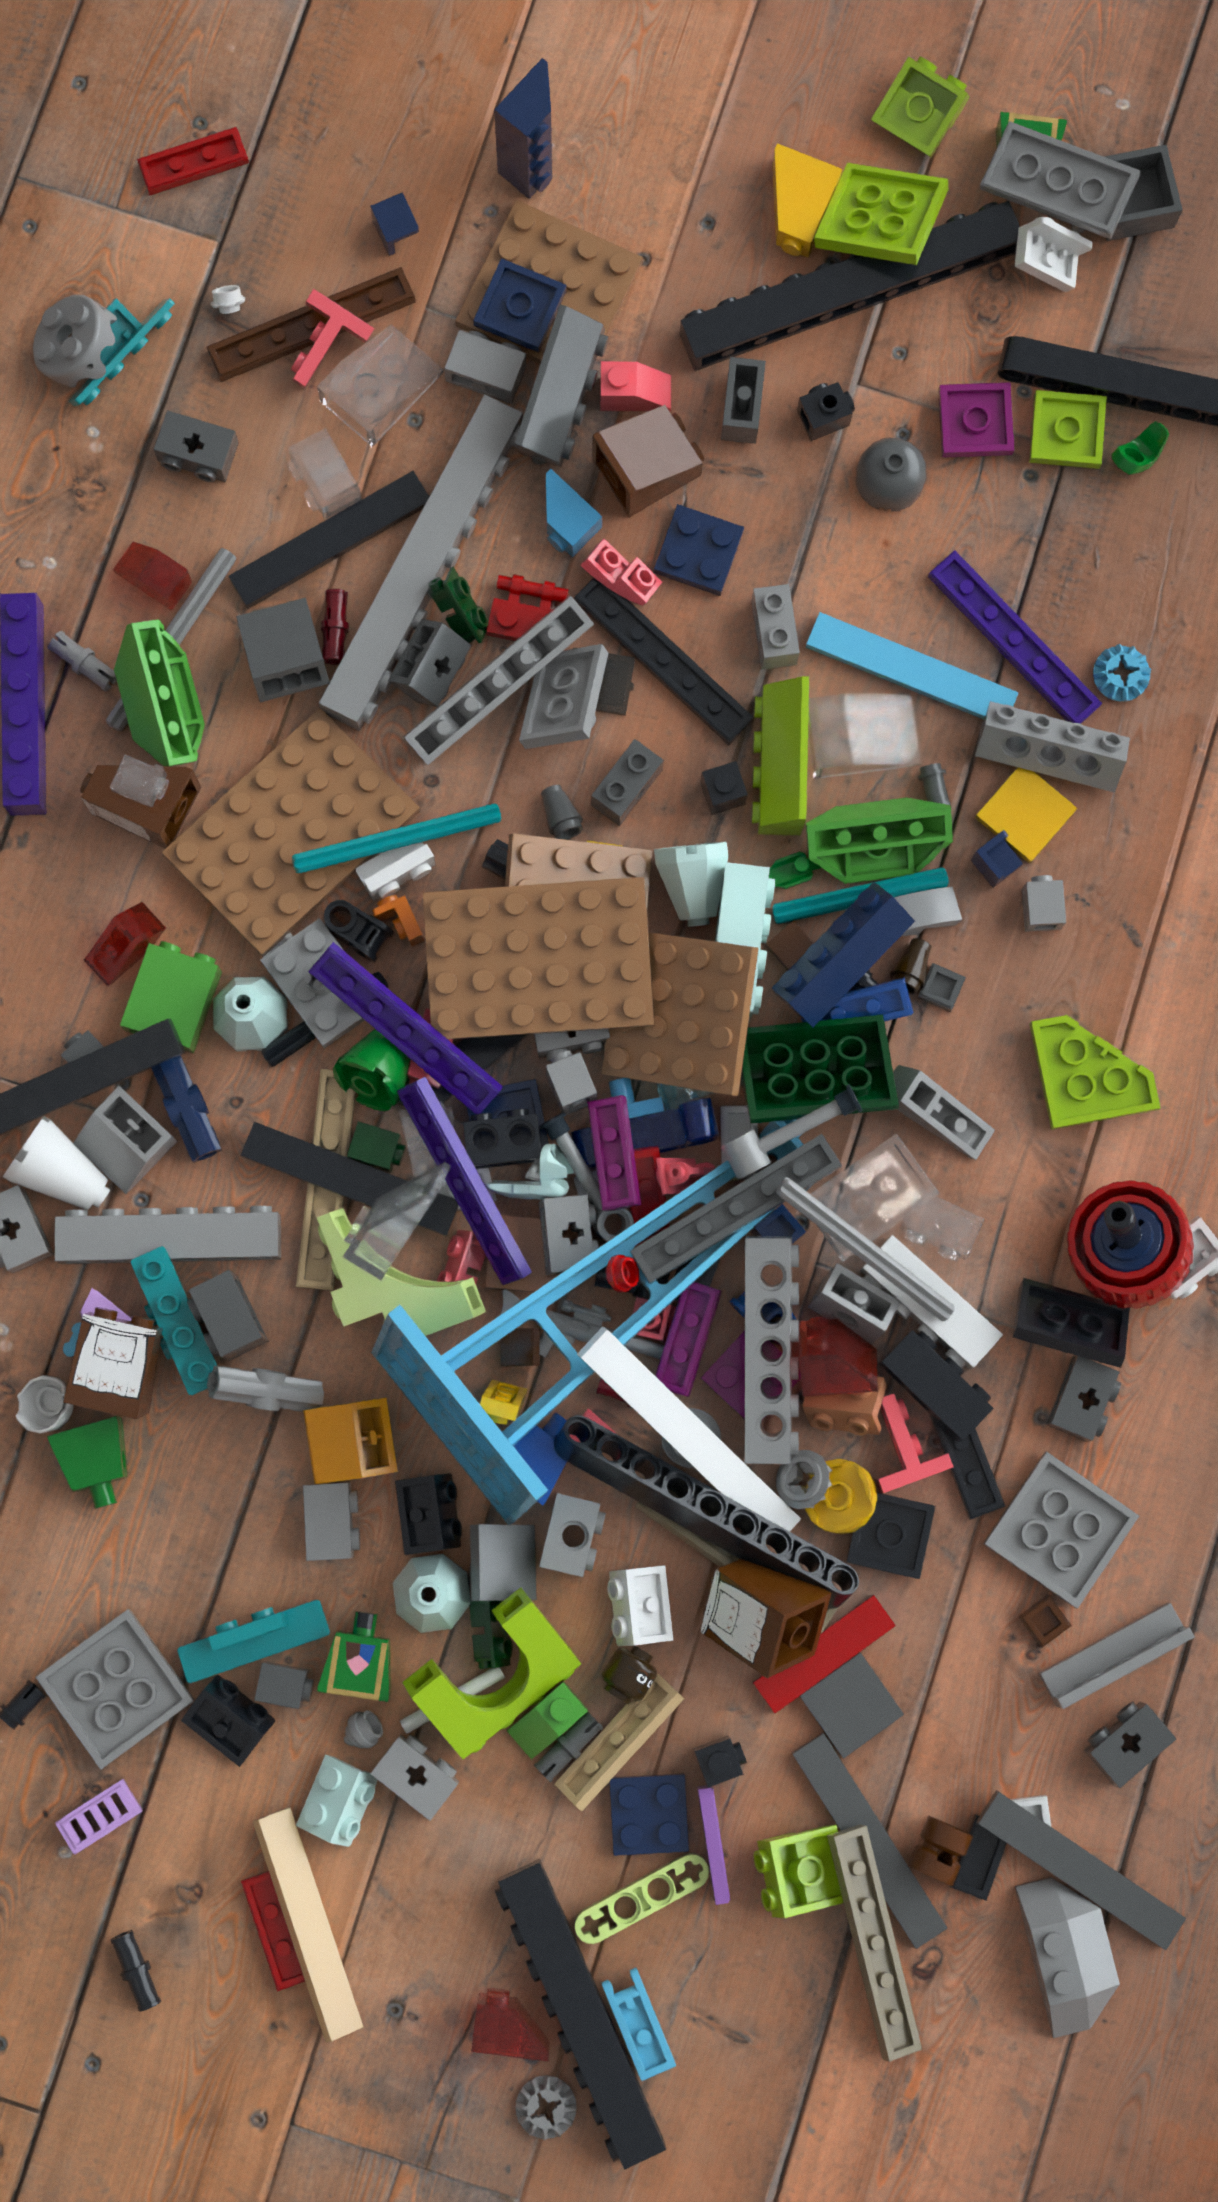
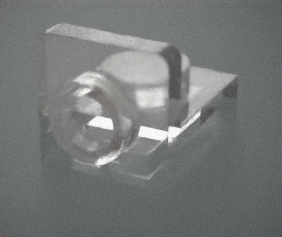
M124 755L110 789L115 793L153 807L156 798L159 800L163 798L169 780L166 779L167 773L163 766L158 764L152 766Z

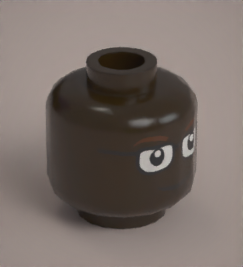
M633 1646L631 1651L625 1648L617 1649L602 1672V1679L606 1683L603 1689L627 1704H630L631 1700L641 1701L657 1677L656 1668L649 1664L653 1656L637 1646Z

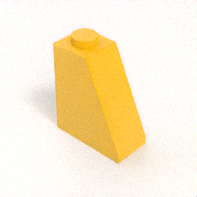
M777 143L772 163L776 245L780 246L784 252L790 255L809 257L814 245V236L841 178L842 169Z

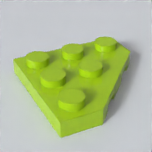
M1068 1015L1030 1022L1029 1025L1051 1130L1157 1111L1161 1108L1153 1072L1123 1055L1122 1051L1101 1037H1096L1078 1025L1079 1023Z

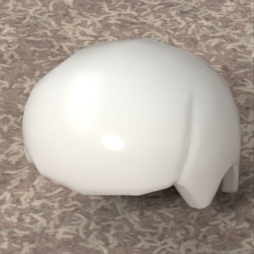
M47 1375L31 1379L22 1389V1392L17 1395L19 1401V1411L16 1414L17 1421L27 1431L40 1434L60 1429L68 1422L73 1411L72 1404L63 1403L67 1383L60 1378Z

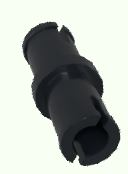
M128 1930L113 1937L110 1941L114 1946L123 1969L120 1973L122 1980L128 1982L138 2005V2010L141 2012L156 2006L161 2002V1999L157 1994L148 1971L151 1969L149 1960L144 1961L133 1935V1930Z

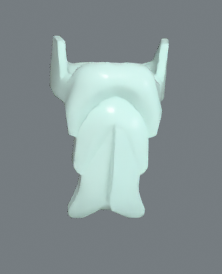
M545 1144L540 1154V1181L493 1180L492 1183H486V1187L494 1193L509 1198L542 1200L547 1197H563L569 1190L568 1182L563 1178H566L567 1174H573L574 1171L556 1144Z

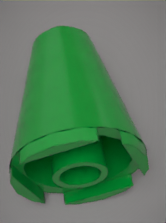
M374 1028L337 1060L332 1070L335 1080L345 1092L351 1088L358 1094L357 1102L373 1110L385 1112L389 1111L392 1106L399 1102L400 1097L397 1091L405 1086L411 1059Z

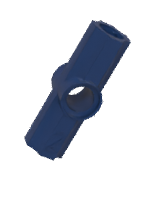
M179 1055L152 1067L151 1069L164 1095L162 1100L174 1127L178 1128L192 1162L205 1160L222 1151L216 1132L207 1116L209 1111L197 1084H193L182 1056Z

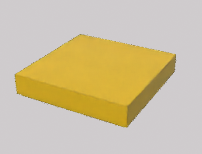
M1018 767L978 812L975 818L995 835L1005 830L1009 835L1005 842L1030 864L1074 814L1077 807L1034 771Z

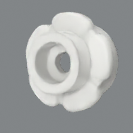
M237 285L223 286L212 291L213 302H211V306L219 308V312L222 314L239 311L240 304L245 302V297L241 295L240 287Z

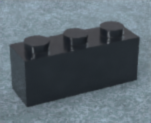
M912 1330L887 1354L879 1365L958 1442L963 1441L994 1409L988 1403L991 1397L978 1384L975 1383L971 1387L961 1377L964 1371L954 1360L948 1357L944 1361L934 1351L937 1345L923 1331L917 1334Z

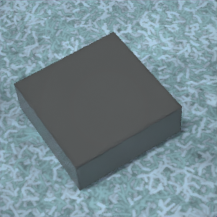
M932 963L926 976L924 987L921 988L917 998L951 1012L966 977Z

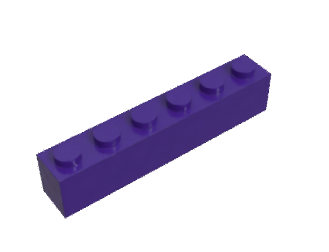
M37 593L0 594L3 807L10 816L46 815L44 605Z

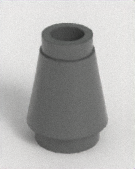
M552 785L541 792L550 834L555 835L557 839L565 840L579 835L583 830L581 824L583 818L562 790L561 785Z

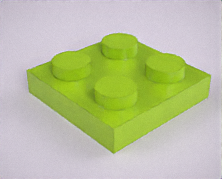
M1036 390L1033 402L1029 463L1100 469L1103 455L1107 396Z

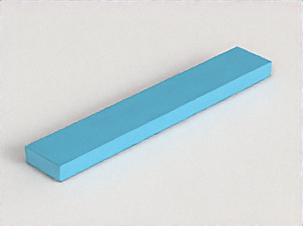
M819 612L805 647L983 720L990 701L1013 707L1019 693Z

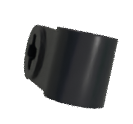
M344 900L331 902L324 911L325 926L331 934L347 944L357 954L373 963L378 959L376 954L387 937H392L395 933L382 921L364 913ZM335 912H347L351 916L350 922L344 927L334 926L330 919Z

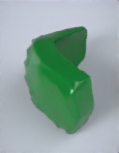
M1155 421L1134 440L1118 446L1112 453L1111 458L1117 468L1128 475L1144 472L1154 465L1160 457L1169 437V432L1164 425Z

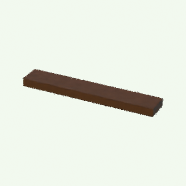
M402 267L327 297L366 323L416 303L415 296ZM304 306L211 344L206 348L219 379L223 382L313 345L314 342L309 338L320 321L327 324L329 319L309 306ZM341 328L338 334L343 333L346 330Z

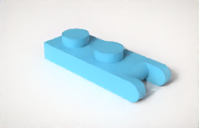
M637 1967L629 1970L630 1977L635 1984L614 1994L613 1986L609 1980L601 1983L641 2081H644L675 2067L676 2062Z

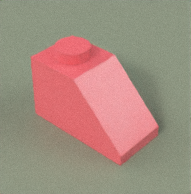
M601 361L600 411H651L666 405L671 412V375L639 362Z

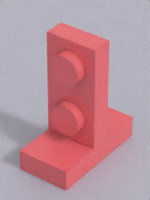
M315 289L312 290L305 304L329 320L327 324L322 321L318 323L309 338L314 342L310 352L307 355L301 351L290 369L296 373L293 381L304 389L341 328L364 343L368 341L375 329Z
M894 1393L883 1397L880 1411L903 1470L876 1479L879 1492L886 1493L953 1468L948 1453L920 1463L918 1456L923 1454L916 1434L909 1435L905 1421L910 1418L903 1399L896 1400Z

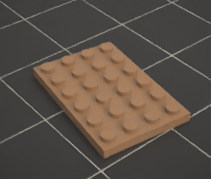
M318 708L163 850L162 855L264 957L355 873L357 867L373 856L370 855L298 874L295 872L292 864V856L294 854L404 827L420 812V807L322 709Z
M644 877L423 892L431 1026L448 1040L654 1026Z

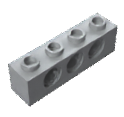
M990 701L979 733L975 756L1115 793L1127 762L1130 738Z

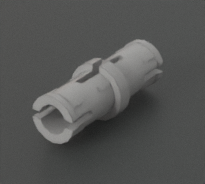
M63 631L56 633L55 636L58 638V641L52 638L48 649L72 666V671L76 674L85 675L105 692L111 689V685L108 683L115 684L117 681L114 670L97 659L95 652L89 647L84 649L65 635Z

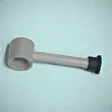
M850 1085L846 1086L847 1090L835 1095L834 1101L759 1139L753 1129L722 1145L721 1148L737 1179L739 1180L770 1164L771 1161L767 1155L768 1151L842 1113L846 1116L856 1110L859 1113L863 1110Z
M562 1112L541 1124L539 1128L541 1130L545 1129L551 1141L556 1140L585 1192L597 1210L595 1212L596 1224L592 1225L595 1234L602 1240L610 1241L634 1224L633 1217L625 1208L609 1212L602 1211L599 1185L568 1133L570 1128L564 1119L566 1114ZM616 1213L621 1218L622 1225L617 1233L609 1234L604 1228V1221L608 1215Z

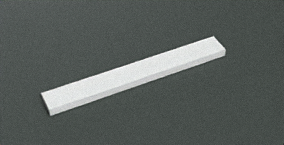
M602 1326L577 1353L597 1375L720 1493L789 1532L801 1520L778 1495L605 1327Z

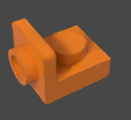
M391 895L377 902L378 907L374 908L372 912L378 920L383 921L398 915V918L392 921L400 940L408 938L411 947L425 941L405 895L400 898L397 895Z

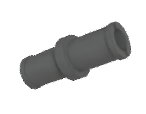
M589 1712L585 1713L564 1736L561 1735L556 1739L558 1742L534 1766L551 1783L553 1778L573 1758L577 1760L582 1755L579 1751L603 1729L602 1725Z

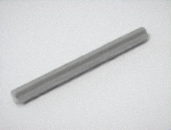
M224 548L218 551L165 630L179 645L235 563L236 557L230 551ZM122 698L119 699L106 719V723L119 732L123 731L128 723Z
M786 1177L780 1182L775 1191L777 1195L941 1321L949 1319L955 1310L952 1303L793 1180Z

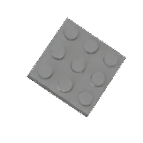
M1044 1452L983 1544L1065 1602L1078 1609L1139 1518V1515L1050 1453Z
M127 1609L36 1676L40 1685L100 1770L195 1701L130 1609Z

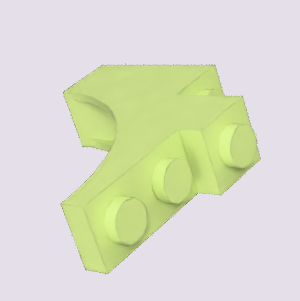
M344 1208L317 1217L320 1239L328 1246L332 1257L331 1266L333 1273L337 1279L341 1280L343 1286L330 1292L333 1298V1311L337 1318L341 1319L343 1327L381 1312L386 1319L388 1313L401 1305L422 1333L427 1336L486 1312L473 1277L453 1282H438L413 1277L395 1269L375 1255L352 1227Z

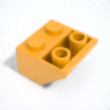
M374 1398L303 1410L314 1484L360 1479L398 1472L387 1398Z

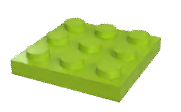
M847 163L814 236L815 248L917 265L949 190L948 179Z

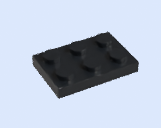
M1023 1278L1019 1287L1013 1338L1121 1368L1126 1354L1130 1308H1118L1115 1305H1108L1098 1298Z

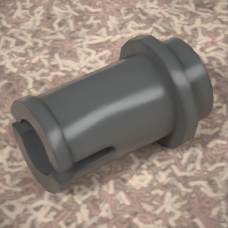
M940 763L921 767V775L918 776V780L923 781L927 801L951 806L943 777L946 774V770L942 769Z

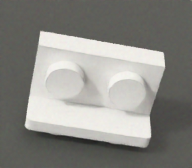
M665 1565L610 1571L607 1590L613 1606L614 1618L612 1619L611 1628L616 1638L617 1646H635L673 1641Z

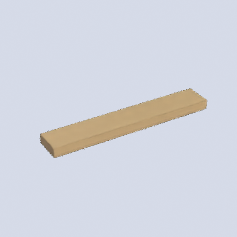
M320 1070L312 1144L347 1157L350 1148L356 1092L351 1088L345 1092L335 1080L333 1070ZM310 1183L307 1185L296 1287L334 1291L335 1275L331 1266L332 1257L328 1246L320 1239L317 1217L343 1208L344 1197Z
M289 1807L253 1821L325 2042H332L363 2028V2024L291 1808Z

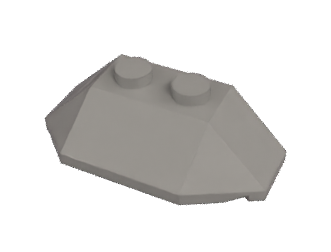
M1051 1877L1015 1886L1052 2037L1057 2038L1091 2029L1120 1985L1101 1908Z

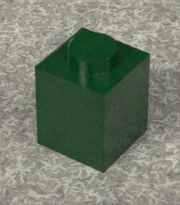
M358 1121L347 1157L373 1168L392 1173L394 1165L400 1167L406 1145L401 1144V1134Z

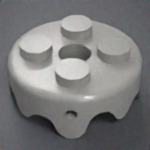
M71 295L58 301L44 312L36 330L33 343V357L37 368L53 381L73 388L76 387L77 382L81 379L102 378L106 373V367L100 359V354L103 348L112 346L115 343V337L110 324L117 321L116 316L101 304L85 295Z

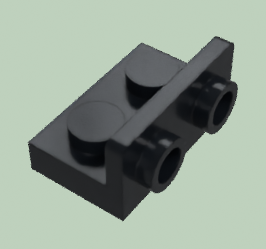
M451 1473L395 1481L404 1554L410 1555L461 1547L462 1526L457 1518L455 1503L457 1489L452 1480Z
M216 1675L202 1690L181 1719L184 1724L239 1767L246 1761L263 1736L275 1723V1719L268 1714L262 1705L254 1703L240 1692L233 1682L225 1680L220 1675Z

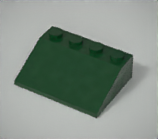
M883 1015L821 1020L814 1027L810 1026L807 1022L747 1028L741 1084L750 1124L799 1119L834 1101V1096L847 1090L846 1086L848 1084L863 1110L860 1113L899 1109ZM856 1110L850 1114L859 1113V1111Z

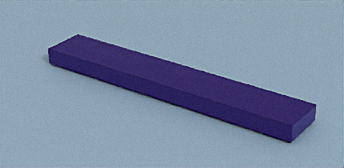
M955 550L929 573L928 578L1065 721L1082 724L1102 705V702Z
M334 942L308 971L473 1113L480 1114L503 1088L501 1084Z
M426 1077L399 1089L397 1092L501 1284H509L532 1273Z

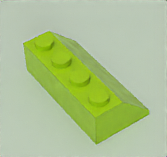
M809 676L763 685L761 696H755L754 718H761L760 731H754L753 753H760V765L753 766L752 788H759V802H752L751 820L752 823H758V834L801 836L806 822Z

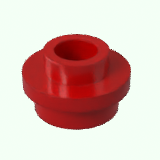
M621 1254L610 1258L605 1274L611 1287L616 1292L622 1293L636 1286L639 1281V1268L636 1261L631 1257Z

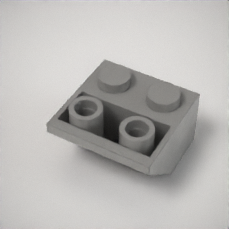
M118 1086L92 1113L73 1144L127 1194L178 1141Z

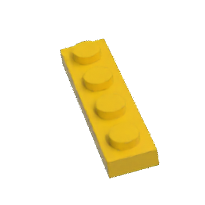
M492 1379L481 1397L480 1405L494 1423L507 1425L508 1420L516 1421L525 1402L528 1389Z

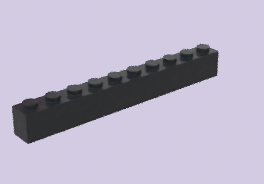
M1009 201L1001 204L991 202L981 207L976 213L968 216L958 214L948 219L945 224L935 228L932 227L917 265L851 254L847 260L836 264L833 261L826 262L818 266L814 272L802 276L801 273L793 274L784 279L781 284L773 287L768 285L760 286L751 291L750 295L740 299L735 297L727 298L721 301L717 307L710 310H694L688 313L684 319L680 320L679 334L693 369L697 371L730 359V357L744 354L1015 255L1020 225Z

